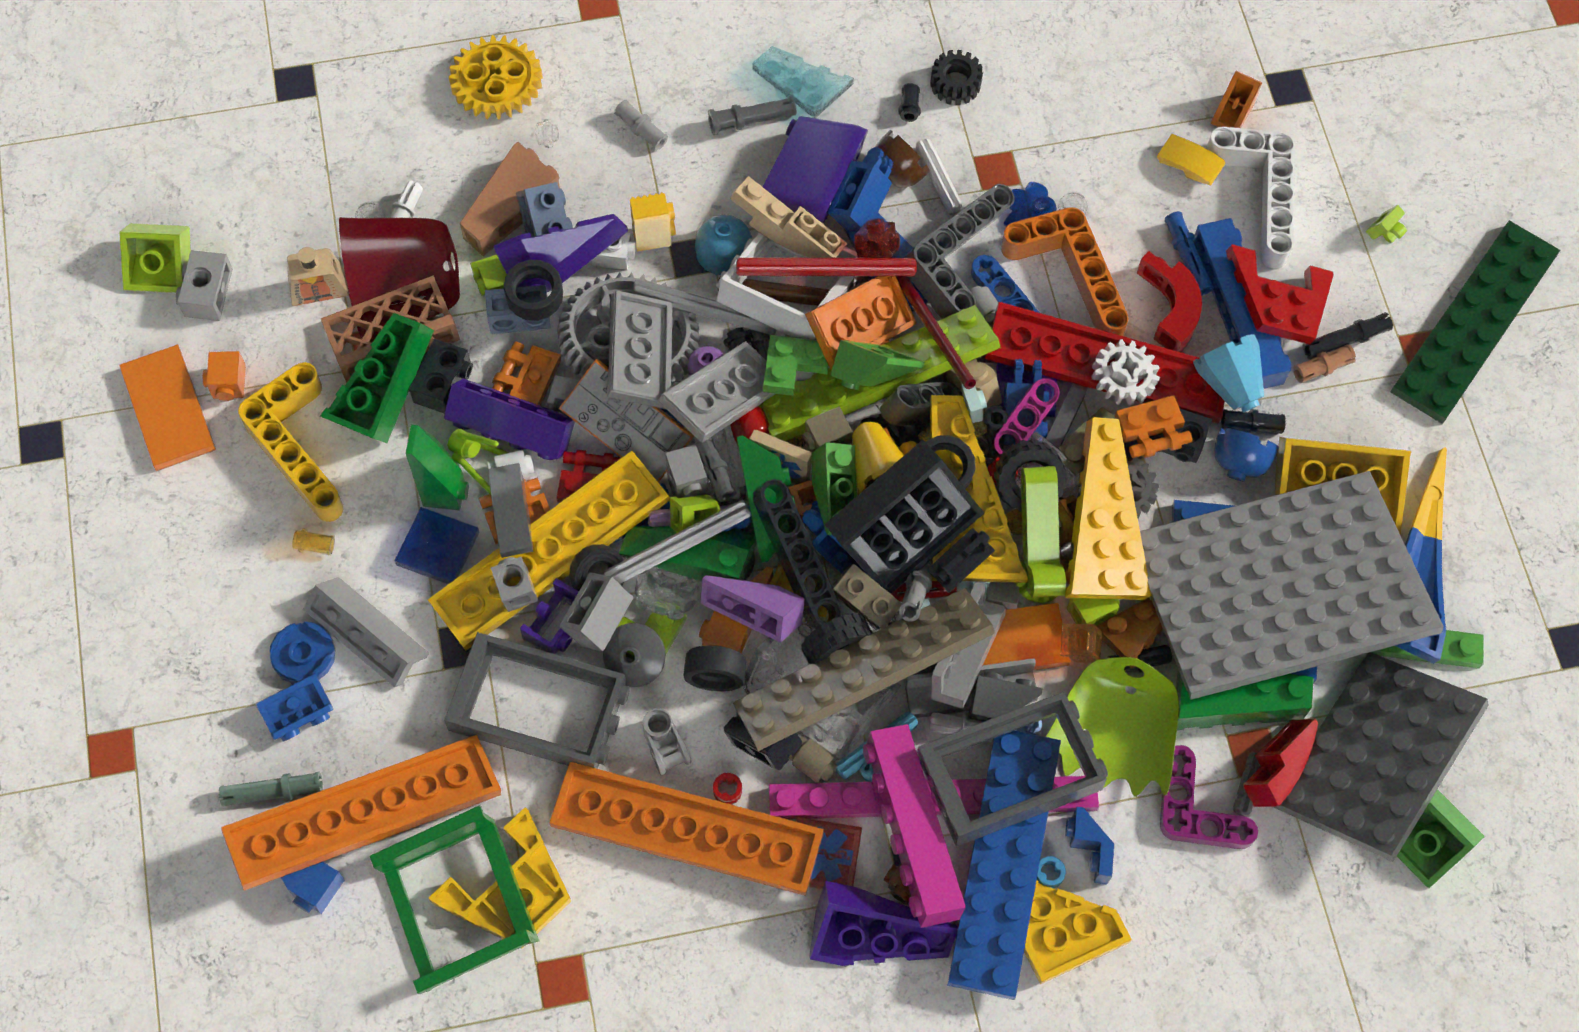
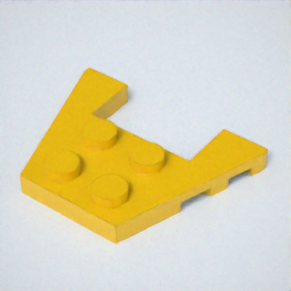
M525 807L503 829L525 852L512 865V869L535 931L538 934L571 902V898L534 824L529 810ZM450 877L428 897L433 905L501 939L516 933L497 881L476 900H473Z

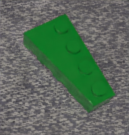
M393 313L372 342L371 350L363 360H359L351 378L346 385L340 387L335 394L337 396L329 408L326 407L320 417L375 440L388 443L434 330L419 322Z
M1178 669L1176 690L1179 698L1177 731L1192 727L1203 729L1213 728L1215 725L1232 724V726H1239L1251 722L1273 723L1304 719L1312 708L1314 677L1289 673L1190 700Z

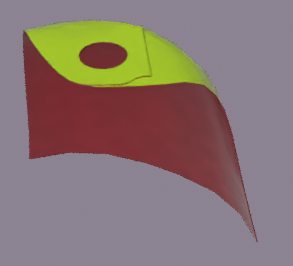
M339 217L341 252L351 306L434 276L448 310L457 304L460 298L458 258L451 234L445 223L429 218ZM451 252L454 255L455 270L452 265ZM445 261H448L449 271H445L443 268ZM432 287L420 291L416 298L425 296L422 300L429 301L433 293ZM401 300L391 302L388 309L400 312L405 302ZM412 304L407 314L419 318L424 307ZM431 310L427 319L441 313ZM365 312L360 320L372 323L377 312ZM384 315L379 325L384 327L390 316ZM357 326L360 337L363 339L368 329ZM374 332L371 338L376 337L379 333Z

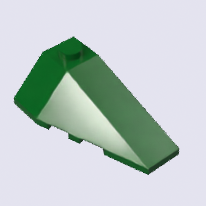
M411 424L405 454L423 507L460 511L462 500H467L469 483L464 480L461 468L434 436L420 426Z
M635 526L626 533L619 554L621 557L628 559L673 536L677 532L670 526ZM736 528L722 531L654 567L701 582L706 575L744 580L757 544L756 536Z

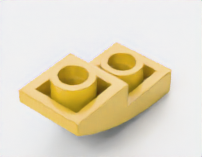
M1174 134L1170 135L1157 155L1159 163L1183 170L1186 178L1210 186L1226 164L1224 159L1208 149Z

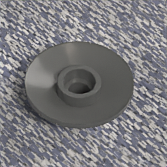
M627 623L617 627L603 651L606 669L625 674L626 686L641 687L651 683L660 675L665 664V647L661 638L652 628L640 623ZM627 651L634 653L635 660L633 662L627 660Z

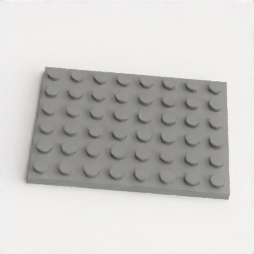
M1370 471L1140 531L1148 572V586L1152 595L1151 600L1190 700L1440 634L1443 631L1444 626Z

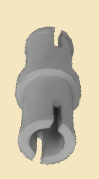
M623 100L616 107L614 114L627 123L636 136L640 135L655 150H659L665 145L668 136L651 123V118L647 114L642 115L627 100Z

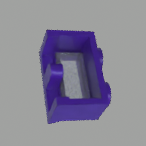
M556 578L553 582L555 593L547 604L543 601L538 604L535 610L537 616L530 627L524 623L520 627L524 641L552 654H557L558 651H566L573 638L559 626L579 593L576 589Z

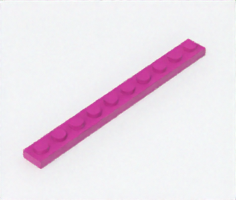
M1085 776L1055 777L1053 789L1085 778ZM952 779L967 815L980 814L986 779ZM872 782L769 784L770 815L783 819L882 817L881 805L883 801L880 793H875ZM927 783L936 814L942 815ZM1098 792L1049 812H1074L1076 807H1084L1086 811H1098Z

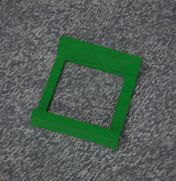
M476 806L370 855L373 868L385 875L420 978L413 980L417 994L429 992L443 983L531 943L540 942L493 818L483 812L482 806ZM479 834L516 933L434 971L399 870Z

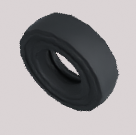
M593 544L583 548L570 565L569 577L572 587L580 591L593 564L604 562L610 568L624 561V559L615 549L604 544Z

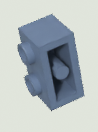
M558 182L516 192L526 233H531L532 237L549 234L548 228L556 226L559 227V230L573 228L570 218L566 217L564 209L566 204L565 194L559 188Z

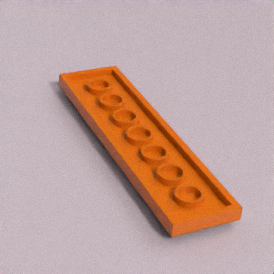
M474 735L221 827V831L243 891L500 796L501 788L478 736Z
M574 762L569 763L549 822L551 827L804 896H806L824 833V830L821 828Z

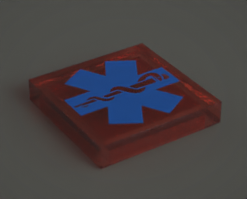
M797 817L796 822L824 830L808 887L823 889L825 881L854 886L862 827Z

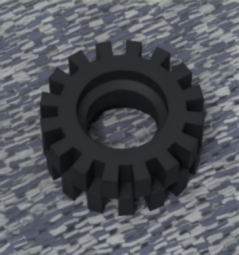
M949 50L947 57L942 53L939 55V59H935L932 66L930 87H932L934 95L938 93L940 101L945 97L946 104L951 105V101L954 100L955 105H961V100L967 104L970 102V97L973 100L977 97V93L981 89L983 67L982 64H978L979 59L976 56L971 60L972 54L969 52L964 56L962 55V50H957V54H953V50ZM957 72L965 75L967 80L956 83L948 80L946 75Z

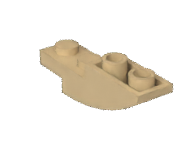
M749 176L730 198L753 217L748 225L773 242L809 258H837L847 245V242L800 206L794 213Z

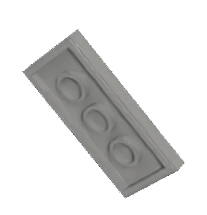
M614 290L611 295L607 397L666 409L659 402L661 394L671 389L673 302Z
M745 341L661 394L659 402L703 443L775 395V393L763 392L767 361Z

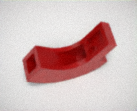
M1148 251L1141 258L1137 274L1163 293L1169 302L1171 310L1158 324L1153 339L1164 348L1182 352L1192 339L1200 319L1202 296L1199 285L1193 274L1183 263L1179 261L1171 268L1163 258L1156 257Z

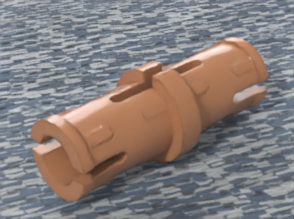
M1349 344L1328 353L1321 352L1311 360L1294 365L1293 369L1295 370H1293V373L1299 383H1304L1320 375L1328 376L1333 373V370L1354 363L1356 361V354Z

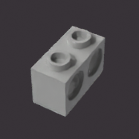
M696 444L665 453L667 479L673 497L684 498L708 494L707 476Z

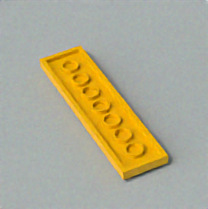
M631 451L530 524L533 552L502 558L500 548H498L430 597L428 601L465 651L472 647L477 632L486 635L490 634L526 607L523 606L510 612L507 611L501 600L491 567L498 565L505 558L522 557L538 598L553 587V582L556 578L562 581L569 575L573 559L583 548L593 544L609 546L646 519L652 511L658 510L669 502L670 497L635 453ZM521 577L511 578L507 586L517 585Z

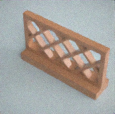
M434 276L321 318L346 383L355 372L354 368L359 360H363L371 350L372 343L369 341L374 332L380 333L383 326H380L379 323L384 315L391 317L393 313H396L433 329L434 332L425 353L428 352L434 338L449 344L460 340L455 322L446 306ZM432 287L433 293L429 301L416 298L420 291ZM397 300L405 302L400 312L388 309L391 302ZM412 304L424 307L419 318L407 314ZM431 310L443 313L444 317L433 321L426 320ZM368 311L377 312L372 323L360 320L363 313ZM339 322L349 323L343 334L332 331L330 326ZM356 326L368 329L362 340L350 336ZM346 342L358 346L355 351L341 355Z

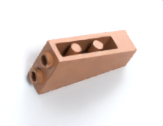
M519 142L515 143L460 222L463 239L482 256L486 255L494 248V245L499 244L523 224L516 192L558 182L559 186L560 177L557 171L550 165H544L534 150L531 148L526 149Z

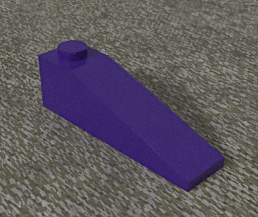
M615 214L579 221L575 228L559 230L558 226L548 228L549 234L532 237L531 233L521 234L494 245V249L507 274L511 268L520 262L542 260L551 264L559 272L563 283L627 233L628 228ZM541 278L527 279L518 285V287L546 285L547 292L552 291L551 284Z
M825 881L816 907L809 957L810 960L840 966L854 965V961L874 960V963H885L887 958L905 957L908 961L949 958L957 936L958 926L947 922L921 928L918 917H913L910 907L858 887Z

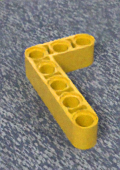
M303 362L294 365L246 398L240 404L238 414L247 432L318 518L322 521L331 522L337 520L344 510L338 491L281 423L321 394L322 383L315 367L310 363ZM306 379H311V381L306 384H300L302 381ZM283 396L286 397V398H285L284 400H282V401H278V402L275 401V400H276L277 398H279V397H283ZM255 414H261L256 419H250ZM273 435H279V436H278L276 439H274V440H271V441H268V440H267L269 437H271V436H273ZM289 457H297L292 462H285V460ZM315 478L313 482L303 484L306 479ZM329 499L333 500V502L330 505L321 506L323 501Z

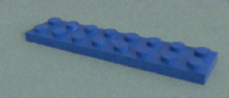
M1015 730L995 737L979 818L1051 791L1054 784L1061 740ZM1049 811L974 840L963 898L966 908L959 920L947 986L1015 1000Z

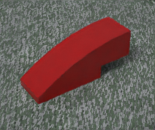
M1316 718L1290 720L1256 755L1261 767L1243 784L1254 807L1280 806L1299 780L1311 753L1318 727Z

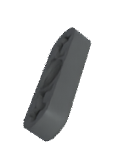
M1073 383L1045 439V443L1056 451L1062 446L1084 400L1088 390L1087 387Z

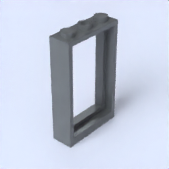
M477 632L444 722L448 731L468 737L477 735L481 741L569 766L570 762L598 769L599 764L605 765L610 749L606 744L609 735H615L620 716L616 715L619 706L626 704L630 687L626 686L625 674ZM493 656L608 688L587 752L470 719Z
M1065 692L918 747L917 754L925 779L956 847L1103 790L1107 780L1106 777H1108L1106 766L1101 758H1096L1092 750L1094 747L1092 737L1087 729H1082L1078 721L1080 718L1078 708L1073 700H1068ZM1056 715L1085 778L970 821L942 758Z

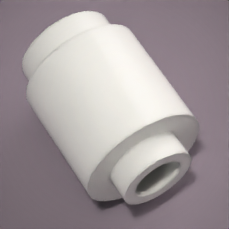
M523 450L494 456V460L487 461L489 469L519 463L523 478L526 481L530 480L529 474L535 473L531 454L524 456Z

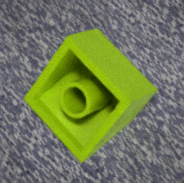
M130 223L119 232L123 290L176 293L177 288L182 286L184 279L182 276L183 264L185 261H188L191 252L189 226Z

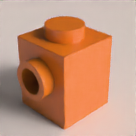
M240 351L209 352L208 368L203 370L202 378L204 387H208L213 399L230 401L234 398H244L246 364Z

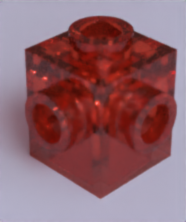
M880 218L868 220L854 235L857 258H892L900 247V235L896 232L895 222H884Z

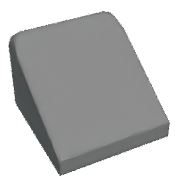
M990 582L987 588L986 601L1005 606L1006 610L1017 609L1019 587L1016 586L1015 582Z

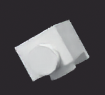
M625 233L592 259V266L627 270L629 259L634 260L636 242L631 241L630 233Z

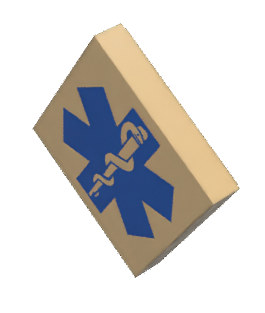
M753 431L750 440L779 457L782 468L788 467L792 484L797 485L810 481L812 456L810 451L761 431Z

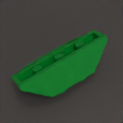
M739 436L737 441L758 552L762 563L768 562L775 553V550L754 505L753 492L759 485L772 479L780 480L786 486H792L788 467L782 468L780 459L775 454L748 438ZM766 488L765 498L770 503H775L776 493L772 489ZM780 517L778 527L782 532L788 533L789 523L786 519Z

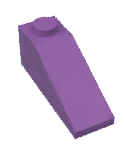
M708 575L702 579V605L780 643L802 624L805 598L780 586Z

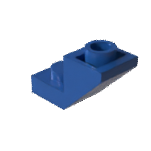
M1076 807L1072 817H1067L1065 836L1071 837L1070 848L1096 851L1091 852L1089 871L1095 872L1094 883L1107 885L1113 874L1114 843L1084 807Z

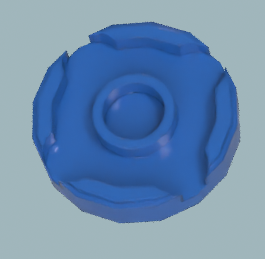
M313 622L293 623L287 625L276 634L270 646V659L275 672L283 680L294 684L314 673L319 680L324 677L334 663L336 650L330 634L322 626Z

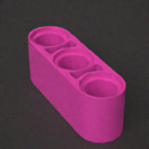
M1043 378L1031 385L1008 416L1006 424H1003V427L996 432L992 439V447L997 455L1000 456L1003 452L999 447V439L1002 435H1011L1015 440V444L1022 440L1027 441L1059 398L1060 390L1055 381ZM1041 384L1048 385L1052 390V397L1047 402L1037 398L1036 390ZM1022 409H1027L1033 414L1034 420L1029 427L1020 425L1017 420V415Z

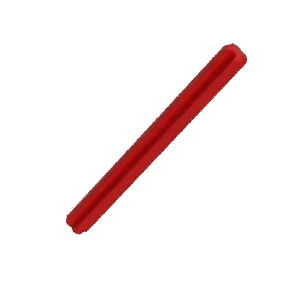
M737 258L736 273L739 276H914L917 270L914 258Z

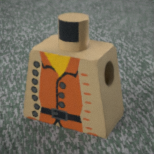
M304 247L298 253L287 256L288 284L292 306L349 296L344 268L330 249L314 250L311 247Z

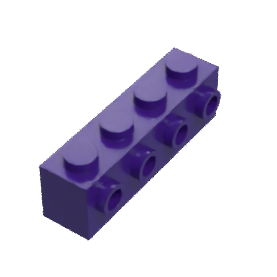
M464 378L452 384L443 418L453 422V426L459 429L479 431L481 436L485 438L504 440L509 442V446L518 450L529 449L537 452L540 458L546 460H557L563 456L564 451L568 449L575 421L565 414Z

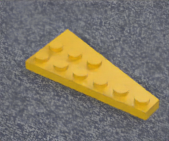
M931 395L930 439L936 436L950 435L961 439L970 447L975 457L976 469L966 491L984 512L980 518L931 559V565L968 531L974 528L978 533L984 531L989 536L990 541L988 543L995 551L963 581L1027 583L1026 571L1023 569L1019 559L1016 543L1013 542L1009 531L1006 515L992 476L990 477L985 464L986 460L976 439L975 429L963 396ZM948 450L936 451L935 453L943 460L955 477L959 479L963 472L961 459L955 453Z
M1093 417L1086 422L1082 453L1085 457L1084 471L1080 473L1079 483L1082 484L1081 495L1077 498L1072 535L1074 552L1073 559L1069 561L1068 572L1071 573L1070 585L1066 587L1065 598L1145 600L1152 595L1148 586V572L1119 419Z

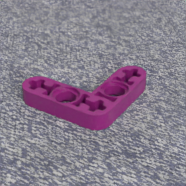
M1176 745L1174 759L1177 755H1182L1183 761L1188 763H1185L1181 776H1175L1178 764L1173 761L1172 776L1174 777H1171L1170 787L1181 785L1185 788L1187 797L1184 800L1178 801L1171 797L1169 791L1167 795L1162 793L1160 829L1163 835L1170 840L1233 849H1246L1250 847L1258 836V827L1251 818L1193 810L1196 756L1189 747ZM1175 809H1181L1178 821L1180 824H1184L1179 831H1174V826L1168 824L1174 818ZM1205 820L1214 822L1218 828L1217 835L1209 837L1203 834L1200 829L1201 822ZM1225 823H1228L1226 830L1236 831L1239 826H1244V832L1250 833V835L1241 840L1238 833L1229 832L1226 838H1223Z

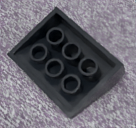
M922 440L824 525L867 575L891 594L907 580L910 573L913 575L914 571L922 568L980 518L984 512L943 460Z

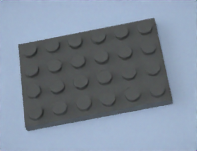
M1368 652L1316 732L1311 753L1299 780L1281 805L1274 808L1393 862L1489 706L1488 699Z

